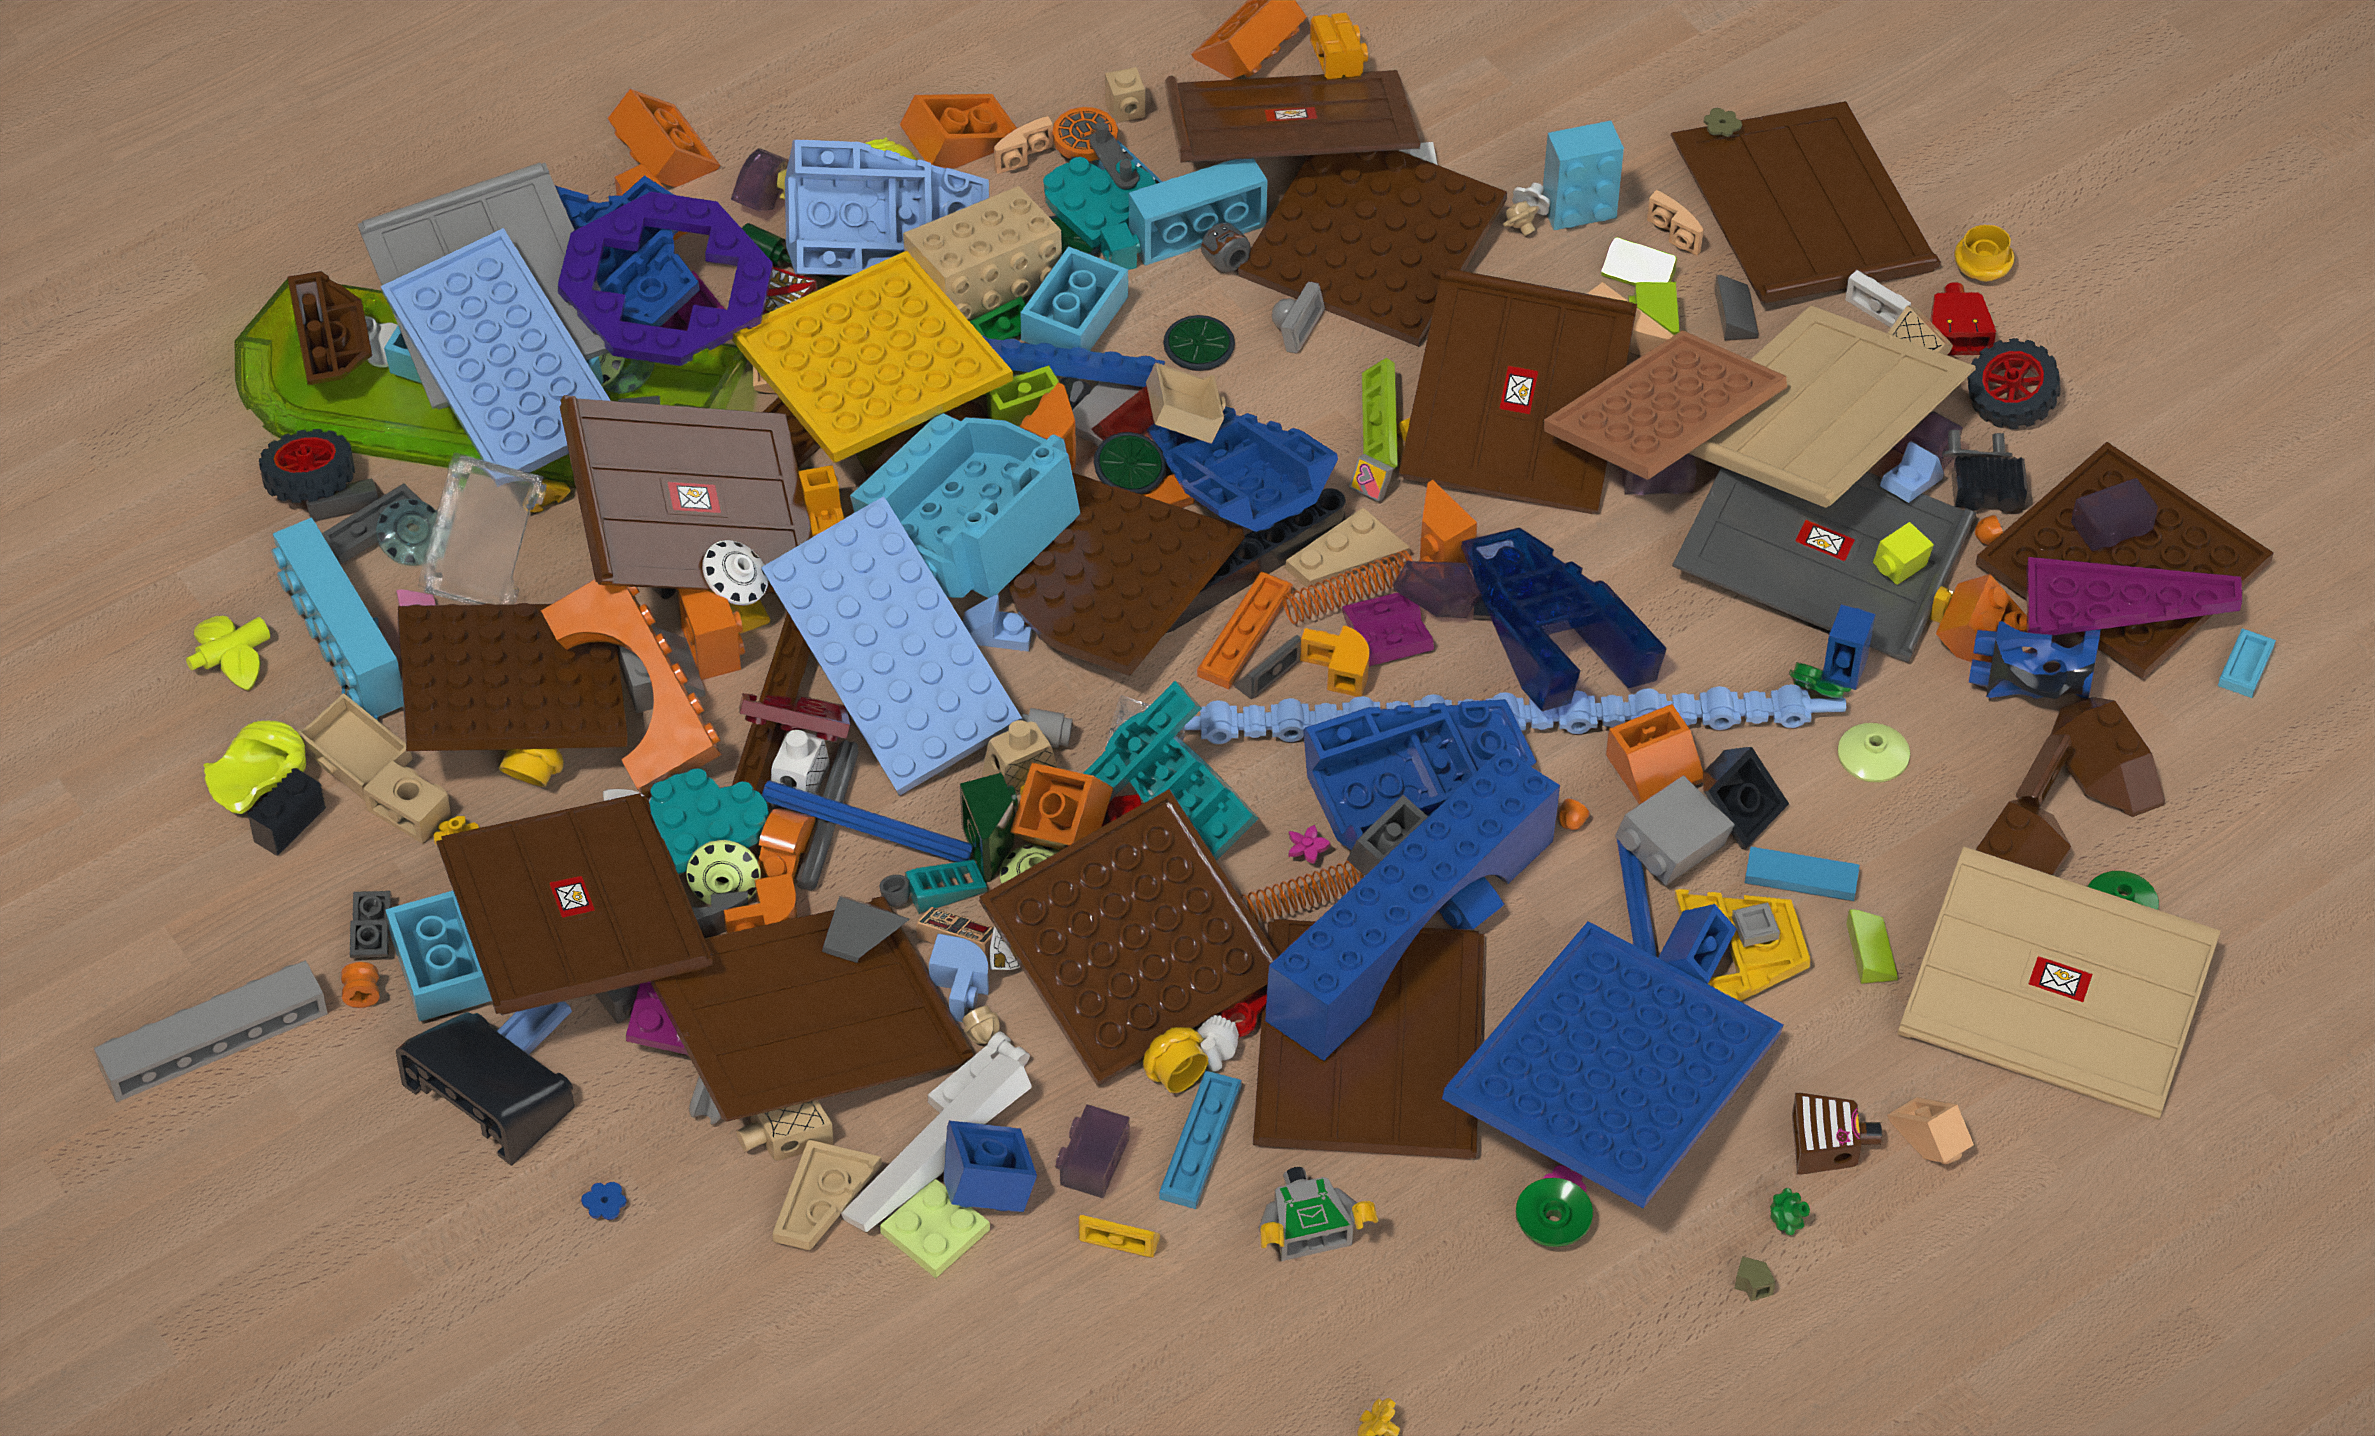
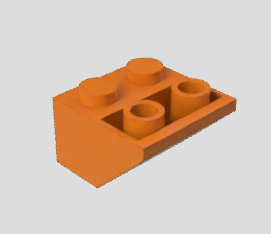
M1058 382L1050 393L1047 392L1042 396L1036 410L1023 419L1020 427L1046 440L1053 434L1063 438L1071 470L1073 471L1076 467L1075 418L1065 386Z
M1988 574L1957 584L1936 631V635L1957 658L1972 662L1973 659L1992 663L1993 656L1973 653L1977 630L1997 632L1999 621H2003L2010 627L2027 632V615L1993 576Z
M1673 704L1609 728L1606 756L1639 805L1683 775L1694 786L1703 783V769L1691 731Z

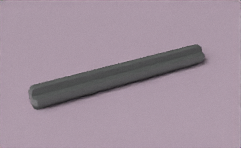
M843 740L839 744L823 797L843 803L859 754V746L856 742ZM816 817L797 876V886L800 889L813 891L817 887L836 823Z

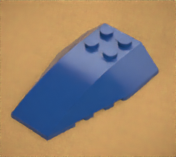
M1227 406L1223 410L1224 420L1212 444L1155 425V423L1146 426L1148 435L1161 448L1165 462L1186 494L1218 516L1255 532L1269 529L1274 523L1289 516L1298 515L1305 508L1315 504L1338 461L1336 452L1302 430L1291 428L1285 431L1282 430L1280 423L1274 421L1263 424L1258 422L1257 416L1249 413L1238 416L1235 409Z
M1506 699L1461 702L1459 705L1446 706L1445 703H1432L1429 707L1411 708V705H1399L1394 709L1367 707L1305 727L1303 730L1307 778L1337 841L1352 850L1357 839L1402 795L1407 797L1429 817L1502 748L1531 767L1536 764L1534 755Z

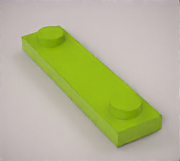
M1386 357L1362 372L1363 454L1392 468H1396L1398 463L1395 363Z

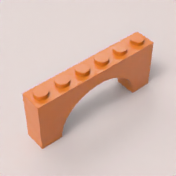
M594 579L544 608L541 612L556 640L566 650L588 642H608L633 652L646 667L652 683L654 696L652 719L641 742L621 760L637 790L649 798L652 796L651 787L655 783L664 781L673 775L700 768L722 755L716 745L721 739L711 722L705 725L700 713L705 710L696 694L693 692L689 695L683 685L688 682L683 669L678 662L672 665L667 655L672 652V649L662 633L656 635L651 625L656 620L646 604L640 606L635 595L640 593L638 587L599 585Z

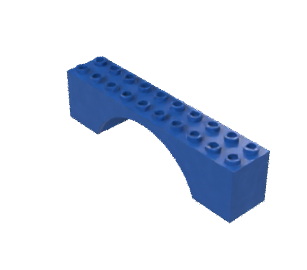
M1503 748L1500 749L1269 965L1265 1021L1324 1061L1371 1016L1387 979L1407 947L1430 918L1452 896L1471 882L1488 875H1495L1509 884L1553 842L1560 785Z

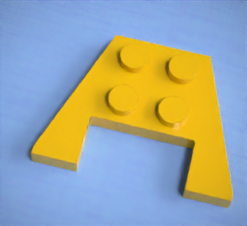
M1686 889L1675 890L1674 899L1679 916L1685 910L1715 904L1735 926L1732 919L1733 910L1768 902L1779 928V939L1743 947L1736 930L1728 946L1737 973L1712 977L1708 985L1738 1001H1742L1810 967V956L1791 899L1744 895V899L1724 898L1721 893L1708 892L1707 896L1689 894V890Z

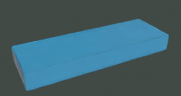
M1750 847L1745 883L1854 901L1860 865Z

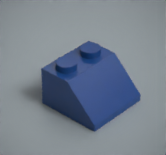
M949 1120L946 1133L944 1183L951 1204L965 1208L981 1207L998 1211L1024 1212L1037 1174L1021 1128Z

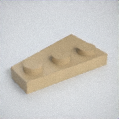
M808 1139L773 1230V1242L811 1250L882 1166L881 1156Z

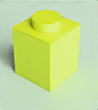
M1908 522L1880 541L1873 563L1883 575L1888 576L1898 585L1927 566L1934 544L1913 524Z

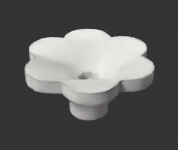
M1532 183L1531 187L1526 189L1516 187L1513 191L1512 202L1514 204L1527 201L1530 207L1539 206L1540 209L1537 213L1540 215L1548 214L1551 203L1546 196L1542 195L1544 187L1539 183Z

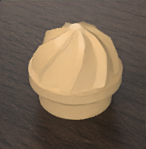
M989 1006L979 1007L963 1017L962 1021L965 1025L963 1031L976 1044H988L989 1040L999 1032V1017L996 1012H991Z

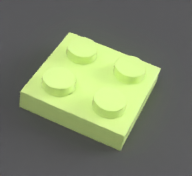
M935 1178L880 1225V1231L884 1237L933 1277L937 1278L990 1231V1222L972 1207L965 1208L959 1205H952L946 1186Z

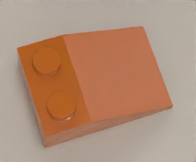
M993 94L914 95L900 123L901 128L921 154L924 161L941 168H957L994 153V146L1009 133L1017 129Z

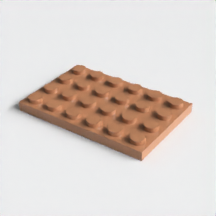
M1682 330L1544 419V431L1649 480L1787 388L1786 376Z

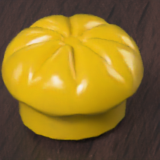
M1984 224L1969 229L1955 247L1954 257L1956 265L1967 277L1979 281L1988 282L2004 277L2014 264V252L2010 247L2011 239L2009 234L2004 229L1995 225Z
M558 749L504 750L507 752L498 768L503 773L523 782L546 787L551 775L562 771L564 760Z
M1174 1027L1167 1030L1163 1035L1156 1037L1144 1054L1143 1067L1146 1076L1153 1082H1162L1170 1093L1182 1092L1191 1087L1199 1080L1208 1065V1056L1201 1048V1042L1203 1041L1201 1034L1193 1028Z

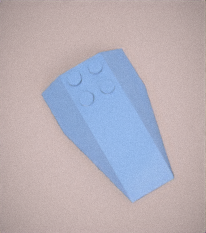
M793 140L785 176L786 248L794 272L797 275L851 276L904 252V232L988 199L989 180L951 168L931 165L930 162L920 159L914 160L900 156L899 153L889 150L876 149L862 142Z

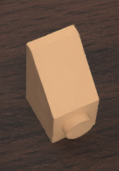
M1916 1097L1887 1115L1891 1124L1923 1159L1941 1162V1164H1949L1960 1159L1962 1152L1974 1145L1957 1104Z

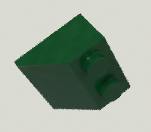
M1002 772L960 783L961 826L967 842L973 845L972 855L985 883L993 879L1014 845V834L1010 831L1016 815L1013 807L1018 806V799L1013 785L1007 786Z

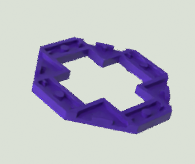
M648 192L570 233L558 281V294L565 302L569 301L577 310V316L592 333L596 332L604 341L605 348L612 356L682 366L692 361L693 355L706 348L710 351L733 339V334L747 327L750 330L761 324L773 271V262L717 201ZM644 226L709 235L705 261L737 266L728 309L693 305L687 331L621 321L626 304L625 294L594 290L604 246L638 251Z

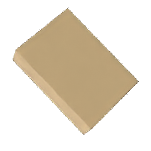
M1155 362L1146 381L1155 425L1212 444L1224 420L1223 410L1226 405L1225 398L1219 397L1215 376L1210 375L1200 378Z
M344 693L306 728L296 731L304 742L305 752L315 759L329 774H333L364 801L363 788L391 760L405 767L413 759L411 751H406V743Z

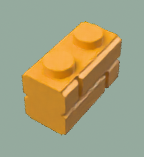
M1347 13L1332 14L1331 17H1328V15L1313 16L1310 25V42L1327 80L1342 78L1343 75L1346 77L1361 76L1363 73V62L1368 61V49L1366 43H1360L1359 26L1357 24L1352 25Z

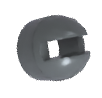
M890 875L880 882L881 896L886 898L890 906H903L909 900L910 886L905 876Z

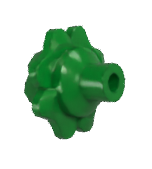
M1784 1188L1780 1194L1773 1196V1202L1770 1206V1218L1776 1224L1779 1231L1784 1230L1787 1235H1793L1797 1229H1802L1804 1227V1220L1802 1218L1810 1213L1808 1203L1801 1202L1800 1194L1797 1192L1793 1193L1790 1188Z

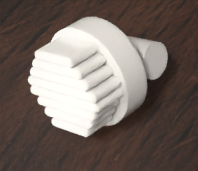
M1214 1015L1207 1019L1197 1031L1203 1038L1201 1048L1208 1056L1207 1067L1212 1072L1220 1070L1222 1068V1061L1234 1056L1239 1036L1235 1022L1231 1023L1230 1020H1226V1018H1222L1220 1015L1218 1017Z

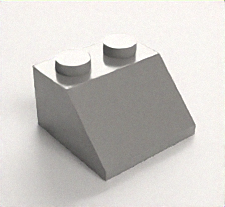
M652 626L656 635L662 633L670 645L672 652L667 655L672 665L678 662L687 676L688 682L683 685L688 694L690 695L694 692L697 697L705 696V690L687 639ZM617 645L619 664L636 713L653 709V688L646 667L637 655Z

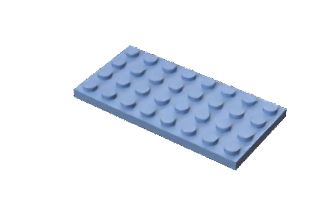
M504 228L380 286L385 299L498 487L569 454L559 407L561 405L560 399L564 395L575 396L577 399L611 401Z
M884 496L761 567L899 796L984 747L993 737L1009 731V725L1012 722L1023 720Z

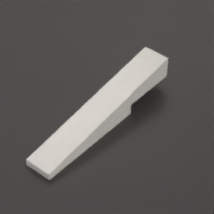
M999 1053L841 1213L844 1221L868 1232L942 1174L945 1167L946 1133L949 1120L986 1124L1032 1088L1023 1064Z

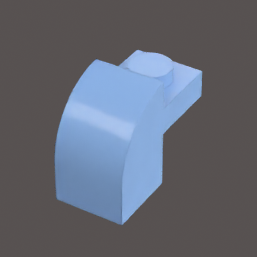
M937 934L929 961V975L935 986L952 989L949 997V1010L955 1021L963 1022L962 1019L967 1015L968 1009H975L978 994L988 995L989 993L988 961L982 949L972 941L960 937Z

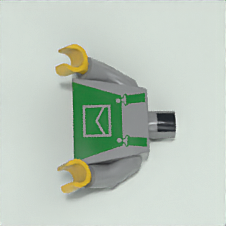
M1303 1167L1290 1168L1283 1175L1286 1185L1275 1189L1274 1201L1266 1205L1259 1225L1261 1248H1266L1267 1244L1277 1243L1279 1245L1281 1261L1351 1246L1353 1222L1358 1230L1363 1228V1222H1378L1375 1205L1371 1201L1356 1202L1339 1188H1333L1328 1178L1320 1177L1308 1180Z

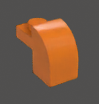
M781 808L771 811L763 827L758 844L762 846L758 860L761 871L760 879L791 873L794 883L800 853H805L813 830L814 816Z
M792 874L756 879L757 904L724 910L726 934L798 918L796 892Z

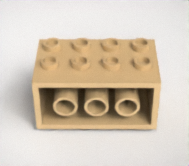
M1020 186L903 233L904 251H908L968 320L990 312L1020 296L1023 298L1035 293L1062 256L1061 229Z

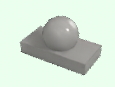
M1308 282L1297 300L1292 298L1282 299L1273 307L1272 321L1277 328L1281 329L1286 352L1297 353L1301 349L1325 309L1319 283Z

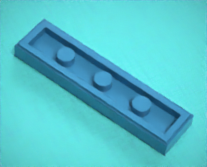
M1205 1070L1159 1191L1160 1200L1196 1209L1241 1090L1242 1080Z

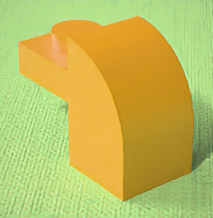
M833 465L798 471L813 537L844 519L841 509L839 485Z
M1344 625L1339 636L1326 631L1305 628L1301 637L1300 661L1328 667L1327 690L1361 697L1368 680L1369 646L1365 638L1356 630Z

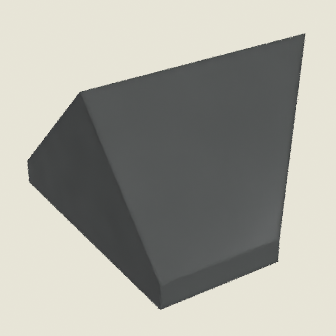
M841 895L839 896L822 952L858 963L862 955L910 919L883 908Z

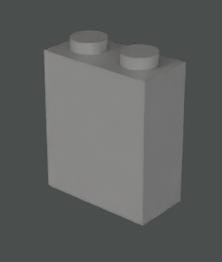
M1683 775L1625 814L1615 837L1647 867L1650 873L1655 875L1665 885H1668L1723 847L1735 824L1718 808L1712 805L1709 799Z

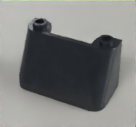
M465 1012L407 1039L396 1049L402 1085L415 1095L421 1090L426 1094L434 1090L480 1124L482 1135L488 1139L492 1136L500 1143L502 1148L497 1151V1154L511 1166L575 1107L572 1094L573 1086L567 1077L561 1073H553L491 1028L487 1020L478 1013L471 1014Z

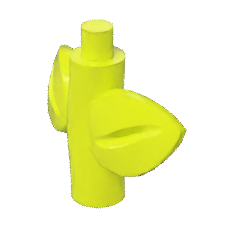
M223 615L214 616L199 623L194 629V637L202 645L195 648V654L186 658V663L190 670L193 671L201 666L209 669L221 664L223 673L231 682L241 689L249 691L257 680L261 665L260 656L253 648L270 639V632L261 617H257L236 629L229 617Z

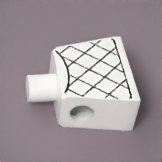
M802 730L788 731L773 762L771 781L792 787V780L794 779L797 786L793 788L816 795L830 766L825 740ZM771 803V808H772V809H779V808H781V809H785V810L794 811V810H791V809H788V808H785V807H782V806L775 805V804H772V803Z

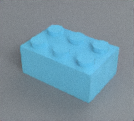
M1612 121L1547 133L1543 179L1544 190L1542 195L1546 196L1551 202L1547 216L1553 230L1572 228L1617 218L1624 147Z
M1068 246L1021 311V340L1035 345L1049 343L1059 348L1071 349L1081 347L1090 351L1128 298V269Z
M453 890L385 909L390 936L419 1022L492 1001Z

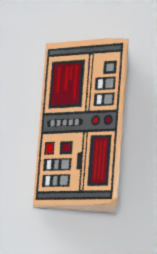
M933 907L916 924L918 939L935 944L937 934H944L972 941L982 949L986 958L990 952L994 929L992 926Z

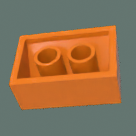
M1247 0L1191 55L1198 62L1231 79L1242 75L1250 77L1262 68L1260 63L1264 59L1272 57L1281 49L1279 44L1283 40L1286 41L1300 31L1298 26L1307 16L1296 0Z
M629 89L608 117V120L616 129L615 135L630 148L631 151L629 153L631 157L637 162L643 163L661 184L676 188L712 173L720 167L718 161L678 108L672 103Z

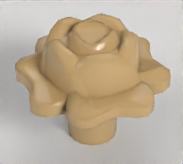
M1527 201L1513 204L1506 211L1508 220L1503 225L1504 227L1513 226V228H1520L1523 235L1526 236L1536 230L1532 220L1534 219V214L1540 208L1539 206L1530 207Z

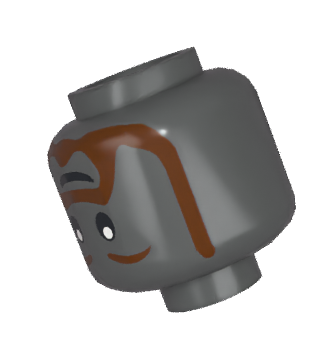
M1220 223L1210 228L1204 235L1201 243V252L1205 259L1222 272L1237 270L1240 265L1248 261L1251 251L1250 242L1247 237L1229 223Z

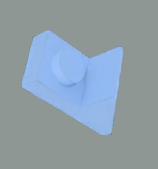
M1910 441L1901 463L1884 474L1880 487L1909 503L1942 480L1944 472L1940 460L1936 455Z
M994 595L964 612L962 622L976 645L1029 651L1033 629L1029 625L1026 626L1021 616L1017 613L1000 612L999 595Z

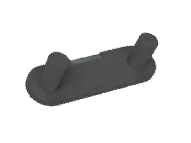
M1105 122L1096 123V132L1090 136L1092 149L1116 186L1122 189L1135 187L1139 181V176L1136 170L1132 173L1131 161L1127 159L1114 136L1107 131V124ZM1121 161L1120 174L1116 171V164Z
M1960 430L1948 431L1949 450L1943 451L1942 456H1960L1962 458L1964 456L1968 458L1972 456L1975 458L1979 456L1982 458L1986 456L1992 458L1994 456L1995 458L2002 457L2004 459L2006 457L2012 458L2013 453L2005 452L2004 433L1992 434L1993 452H1981L1978 450L1961 449Z

